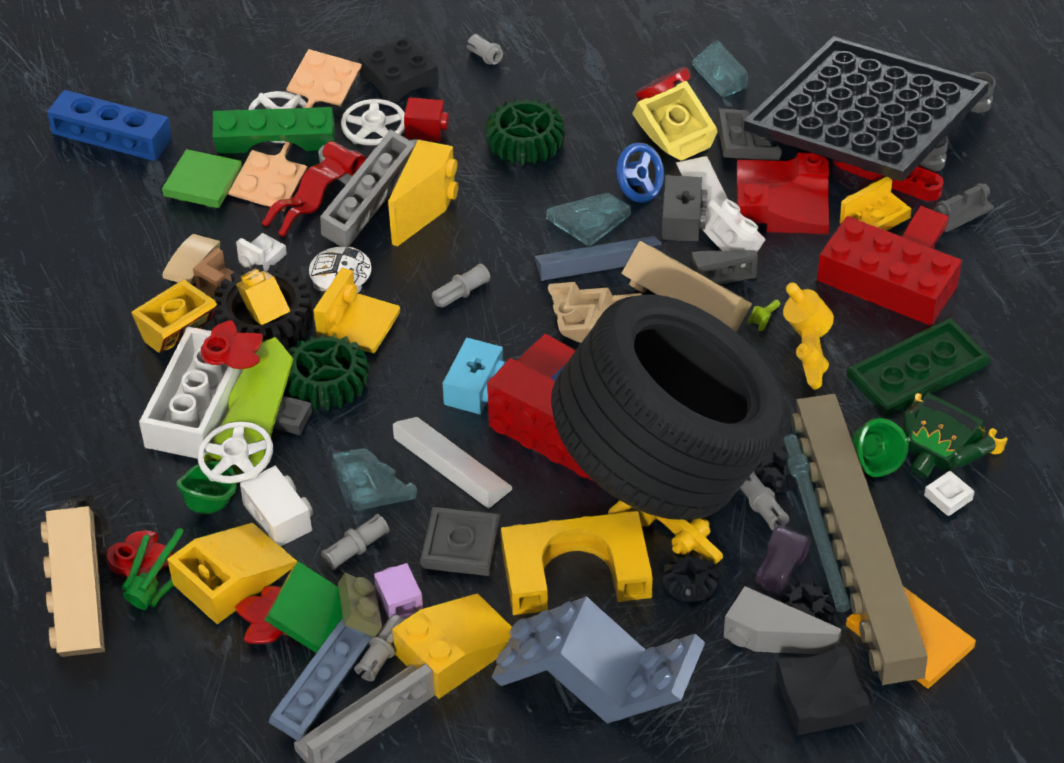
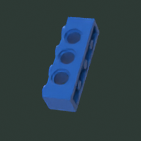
M67 90L60 94L47 111L52 134L156 161L172 140L167 116Z

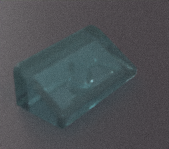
M718 40L710 44L692 61L694 68L722 97L747 88V70Z

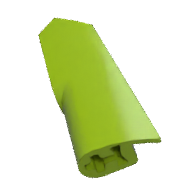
M276 337L262 342L259 350L255 353L260 358L259 364L242 370L230 392L228 400L229 411L220 427L233 422H249L263 428L271 437L293 364L292 356ZM244 427V440L247 444L264 440V437L258 431ZM234 428L220 432L214 436L211 443L222 445L225 440L232 437ZM266 449L248 456L254 467L261 462ZM207 451L203 456L204 462H220L222 460L220 455ZM237 465L230 466L236 475L244 473Z

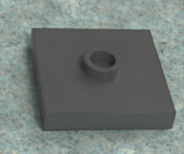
M432 507L420 559L421 568L489 576L500 526V514Z

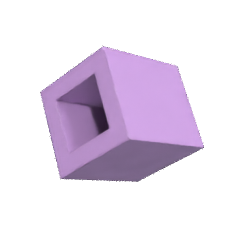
M407 563L396 567H388L374 574L377 598L387 620L394 614L406 620L423 609L421 591Z

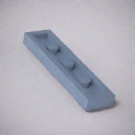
M342 618L271 714L268 723L300 742L369 646V641L372 637L344 625Z

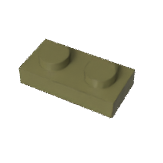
M345 573L338 582L344 625L371 637H376L382 628L375 585L363 577L356 578Z

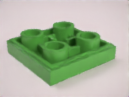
M186 149L162 188L163 196L220 208L242 169V163L239 160Z

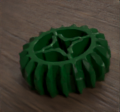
M515 98L514 103L504 101L503 107L497 106L494 113L489 114L485 126L486 142L488 147L491 148L493 155H499L501 161L509 159L511 165L515 162H521L522 166H524L527 162L535 165L538 160L546 162L548 156L555 157L556 151L561 150L565 137L564 121L562 116L559 115L557 108H551L549 103L541 104L539 99L533 102L529 101L528 98L525 101H519Z
M322 333L320 338L314 339L309 335L307 342L298 340L296 348H289L288 353L293 358V364L285 390L287 394H290L291 398L310 402L314 411L319 407H325L329 411L331 406L336 405L341 409L343 402L353 404L354 396H362L363 388L367 387L369 364L367 363L364 350H360L357 342L351 343L348 336L339 339L336 333L331 337H325Z

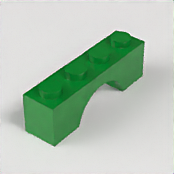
M332 107L213 111V141L217 154L247 153L252 146L267 141H284L296 144L305 151H319L328 142H335V121Z

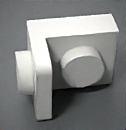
M264 233L260 234L251 243L242 238L236 242L239 263L243 267H249L252 270L256 269V265H263L264 271H268L270 265H275L287 255L284 244Z

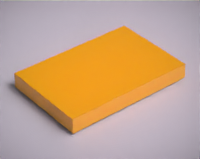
M904 587L928 656L925 678L917 679V681L929 689L975 647L976 640ZM852 614L846 620V627L861 637L859 622L862 620L860 614Z

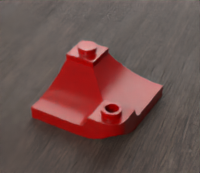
M798 153L790 161L737 160L736 204L741 209L739 212L754 223H767V232L828 234V160L824 156L815 153Z

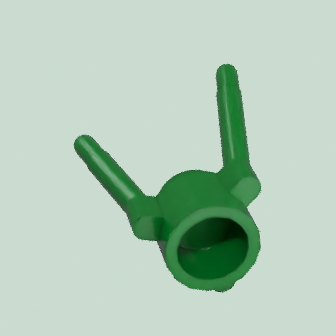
M182 528L176 530L148 574L141 573L137 576L150 539L148 535L143 536L129 576L122 585V588L125 590L123 597L133 606L142 610H146L149 605L155 608L161 597L174 587L171 578L158 590L157 586L159 583L155 576L184 532Z

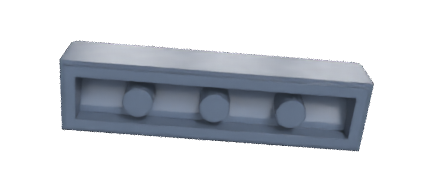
M655 236L534 257L541 281L625 267L639 241L661 252L663 246Z

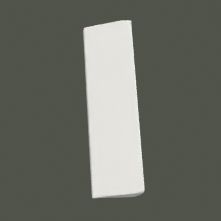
M418 417L397 421L393 424L395 440L488 509L512 490L511 485Z

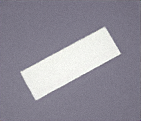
M707 156L676 162L682 176L702 177V189L708 191L707 208H700V211H706L707 225L715 213L709 205L711 199L721 201L727 199Z

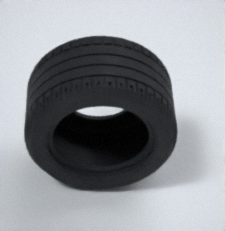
M662 295L630 296L610 305L601 314L577 350L559 372L551 393L552 413L557 431L567 451L580 468L601 488L625 504L647 514L667 519H700L722 509L776 445L784 426V410L778 385L769 368L757 352L739 334L713 315L687 302Z

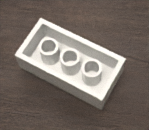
M187 327L139 421L145 448L198 459V450L203 440L222 424L229 411L228 400L230 392L243 369H234L225 364L210 365L203 361L200 349L205 339L211 336V331Z

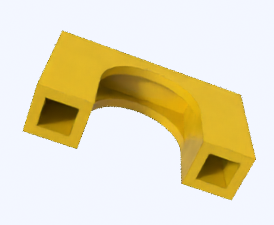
M638 511L592 517L583 516L581 518L559 521L550 520L527 525L517 524L501 528L502 554L513 615L548 611V593L544 569L552 559L560 554L571 551H583L594 554L608 565L612 574L617 602L652 598L653 576Z

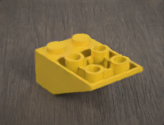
M254 523L194 539L167 559L173 585L216 624H219L235 612V606L246 597L256 596L262 591L264 586L271 585L297 563V560Z

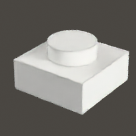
M949 471L926 486L924 496L947 516H950L973 500L974 490Z

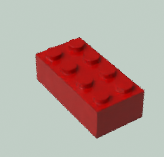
M847 216L820 253L817 281L932 326L958 286L962 260Z
M510 358L487 382L489 427L499 434H505L520 442L525 448L533 449L543 454L552 462L560 463L575 471L580 477L592 480L569 454L557 431L551 406V393L555 380Z

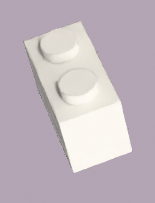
M276 465L259 473L256 479L250 478L240 483L243 505L263 532L280 547L312 531L310 516L313 515V510L310 503L305 497L300 498L298 496L292 479L288 475L283 476Z

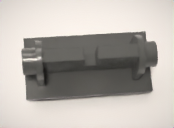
M977 183L973 188L964 191L962 196L958 194L946 201L938 202L933 211L949 216L948 225L944 231L948 232L993 210L994 206L987 201L990 188L987 184Z

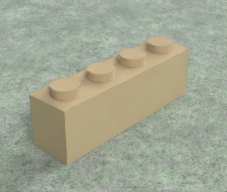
M642 241L638 242L621 273L631 279L628 285L638 291L646 293L647 289H649L656 295L667 296L692 304L721 320L735 332H737L752 305L751 302Z
M89 506L46 511V521L41 522V535L43 543H48L49 556L44 557V572L46 578H51L52 591L46 593L48 613H54L55 627H49L50 646L52 649L56 648L57 653L61 657L105 652L94 513Z

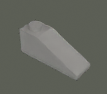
M744 586L726 614L724 624V638L739 647H746L755 652L820 655L835 647H839L842 629L746 586Z

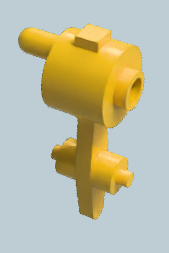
M792 282L786 286V292L790 298L785 303L783 315L802 338V343L796 349V355L802 361L807 383L812 389L816 390L821 387L822 375L829 367L828 360L823 356L819 338L830 330L834 316L815 291L810 289L801 290L796 283Z
M620 500L608 511V514L638 511L641 526H649L655 519L660 520L676 535L672 539V550L676 554L685 555L686 552L689 553L694 550L698 554H702L708 561H713L714 564H717L723 558V554L706 538L710 534V523L706 519H694L688 523L686 520L661 518L637 510Z

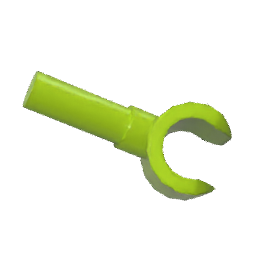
M774 300L764 308L754 306L747 324H758V330L764 331L771 313L780 306L779 300Z

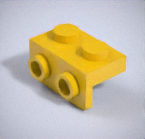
M886 176L842 200L840 224L849 216L887 231L911 218V208L891 193L892 180Z

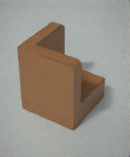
M216 248L193 268L196 288L212 298V296L215 297V289L217 287L222 288L221 281L225 278L231 281V274L234 272L225 267L222 250Z

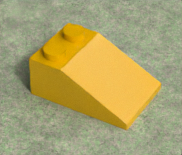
M423 140L417 141L388 200L392 245L399 246L444 213L451 199H456L459 185L458 182H455L454 177L457 170V160L453 159V146Z
M477 593L421 609L392 628L395 655L407 667L413 665L416 669H419L426 664L433 671L434 695L440 699L497 659L498 655L508 644L512 626Z

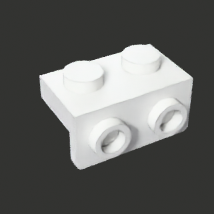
M711 199L709 205L715 213L705 226V229H703L709 238L722 251L757 252L766 240L757 231L758 226L752 220L745 218L739 212L741 210L740 207L729 199L724 201ZM741 264L740 268H745V264Z

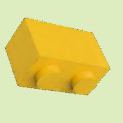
M254 269L242 275V281L236 284L251 318L260 325L290 312L275 277L264 270L259 272L258 269Z

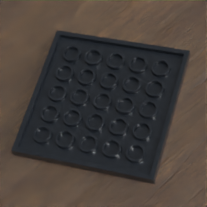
M833 36L744 120V131L903 182L988 92L989 82Z

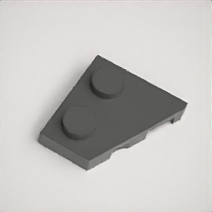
M718 109L716 119L723 157L780 160L782 151L779 146L772 147L766 140V137H760L744 131V120L750 115L747 110Z

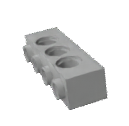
M390 129L320 216L321 235L340 247H349L393 192L416 144Z

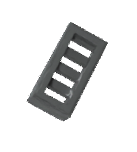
M756 251L691 252L690 268L719 285L757 278L758 254ZM745 264V268H740V265Z

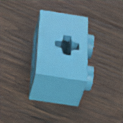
M466 337L443 381L444 405L481 415L486 403H488L487 382L506 363V361H503V347Z

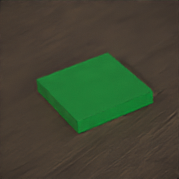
M298 561L290 571L264 620L317 653L343 618L339 587Z

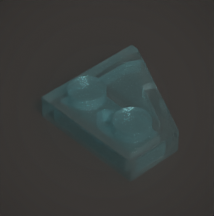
M609 192L550 207L546 210L547 220L589 247L631 215V206Z
M366 448L333 454L332 464L354 511L416 499V486L413 483L405 485L395 477L396 471L389 465L380 462Z

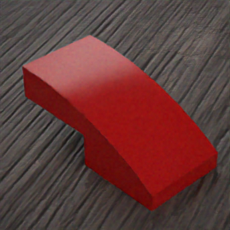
M920 206L902 237L934 249L935 243L948 225L949 216Z

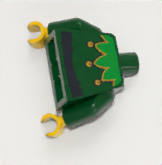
M928 392L923 401L921 400L922 394L917 393L914 403L903 414L904 432L908 439L909 449L913 454L917 455L910 469L913 473L924 479L929 477L935 466L952 472L957 466L963 467L989 453L1000 454L1003 452L1008 440L1007 437L1004 439L995 438L997 430L991 428L988 435L984 437L986 431L983 420Z

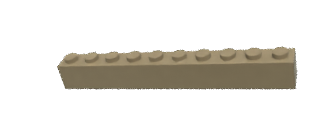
M836 394L796 399V412L791 414L792 430L794 433H799L800 454L802 458L807 457L808 478L810 483L815 482L817 487L815 488L818 508H824L825 530L827 534L832 533L834 538L832 540L834 557L836 560H841L843 565L841 567V576L844 587H850L851 590L850 604L854 615L860 614L862 620L859 622L860 636L863 643L868 642L871 669L873 672L878 671L882 685L925 678L928 656Z

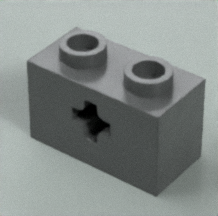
M665 176L662 240L699 241V229H705L706 211H700V208H707L708 191L702 189V177Z

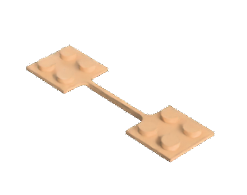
M308 49L286 91L308 98L305 108H312L314 103L318 101L341 107L362 68V64ZM286 142L281 152L277 155H267L252 150L228 194L271 207L278 200L292 198L302 176L307 170V166L288 161L285 158L293 143Z

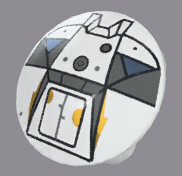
M334 247L324 250L312 260L309 267V275L313 287L318 291H326L340 269L346 268L353 271L354 284L357 285V293H359L362 289L361 285L367 281L371 274L370 260L363 252L351 247Z

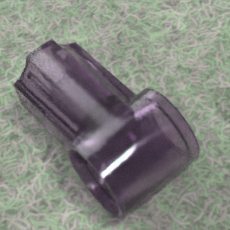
M777 525L770 538L767 555L756 573L755 582L766 592L772 594L783 592L796 566H801L805 561L811 545V537Z

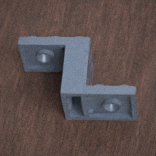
M586 596L573 602L568 601L562 606L549 611L544 610L533 617L517 621L510 630L511 637L506 648L497 657V666L491 678L503 686L548 671L608 724L681 701L705 642L696 634H692L645 650Z

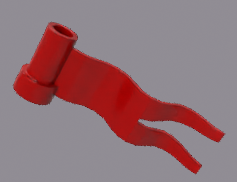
M333 141L328 142L323 148L325 159L306 170L296 195L291 199L276 201L270 207L261 224L267 227L275 215L286 206H300L293 207L285 216L283 225L278 232L279 235L284 237L297 216L313 213L318 209L329 183L343 177L346 173L353 177L367 159L366 156L355 150L349 151Z

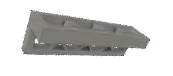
M426 664L419 669L410 665L303 736L300 742L295 741V751L306 763L337 762L435 696L433 671Z

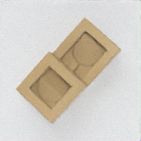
M192 234L181 244L163 271V278L175 282H180L184 279L190 284H194L193 268L216 248L220 249V241Z

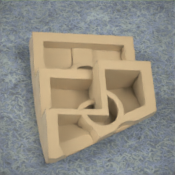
M575 282L548 285L561 334L582 343L601 314L610 305L626 297L642 295L638 293L613 296L609 288L579 290Z

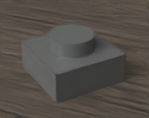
M283 396L273 429L300 435L313 412L312 404Z

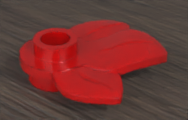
M232 320L223 322L215 326L211 330V336L205 339L200 349L201 358L210 365L225 364L234 369L254 367L260 363V358L255 353L262 344L263 335L259 333H238Z
M147 530L137 531L130 534L125 542L113 544L108 549L106 555L109 568L114 573L126 575L128 578L144 535H148L150 539L137 576L141 573L148 574L165 548V545L157 543L158 533ZM168 560L165 561L161 569L169 567Z
M264 586L261 597H246L235 606L236 612L251 623L244 636L245 642L267 644L277 640L281 634L287 635L264 620L281 589L280 587Z

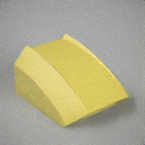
M687 81L652 98H646L637 102L632 113L647 135L662 150L680 161L710 148L718 132L715 124Z

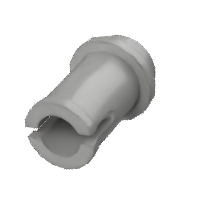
M478 34L472 35L468 40L470 44L467 45V49L482 57L486 64L495 65L501 61L503 51L499 44L490 43Z

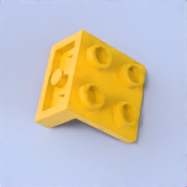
M341 268L314 308L316 335L320 337L323 333L325 337H331L336 333L339 339L348 336L351 343H358L360 350L375 353L400 314V306L358 294L357 285L354 284L353 271Z

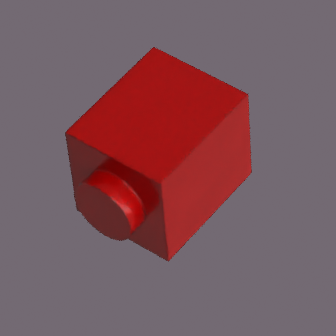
M409 98L404 114L405 138L440 142L443 130H448L449 113L444 112V100Z

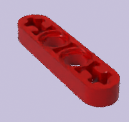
M833 159L834 164L838 168L871 181L877 182L886 177L850 164L837 162ZM919 166L903 182L891 179L892 189L924 201H935L942 195L943 178L939 174Z

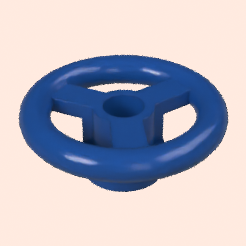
M645 143L630 144L621 152L616 167L617 180L621 190L629 199L635 202L645 203L651 201L659 194L664 183V167L660 156L651 146ZM642 152L639 161L627 163L631 154ZM650 159L655 168L654 185L648 177L649 170L647 167ZM642 185L646 193L639 194L630 186Z

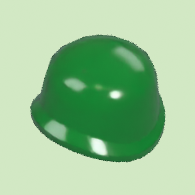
M875 418L869 420L865 425L859 427L851 438L862 470L872 477H881L896 471L903 464L908 453L909 444L905 432L900 426L888 419Z
M219 461L205 462L211 471L219 463ZM197 464L177 480V488L181 491L183 500L190 510L200 514H212L228 505L231 496L237 489V483L212 482L202 472L199 464ZM229 467L221 475L235 476L236 474L232 467Z

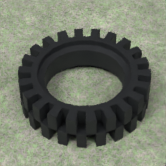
M256 265V269L259 272L264 270L263 265ZM270 265L269 270L266 271L275 277L284 298L291 305L290 312L285 317L266 325L246 324L235 317L234 311L238 304L243 301L236 286L237 283L242 281L237 271L231 274V281L226 278L221 281L222 288L217 287L214 291L215 297L212 296V299L217 304L213 316L215 326L232 320L238 333L262 334V342L276 337L286 350L289 349L288 340L296 345L298 340H300L299 335L305 337L308 333L307 327H311V317H313L310 291L304 279L300 280L297 273L294 272L290 275L289 269L285 267L278 273L277 265ZM249 267L243 268V275L251 271Z

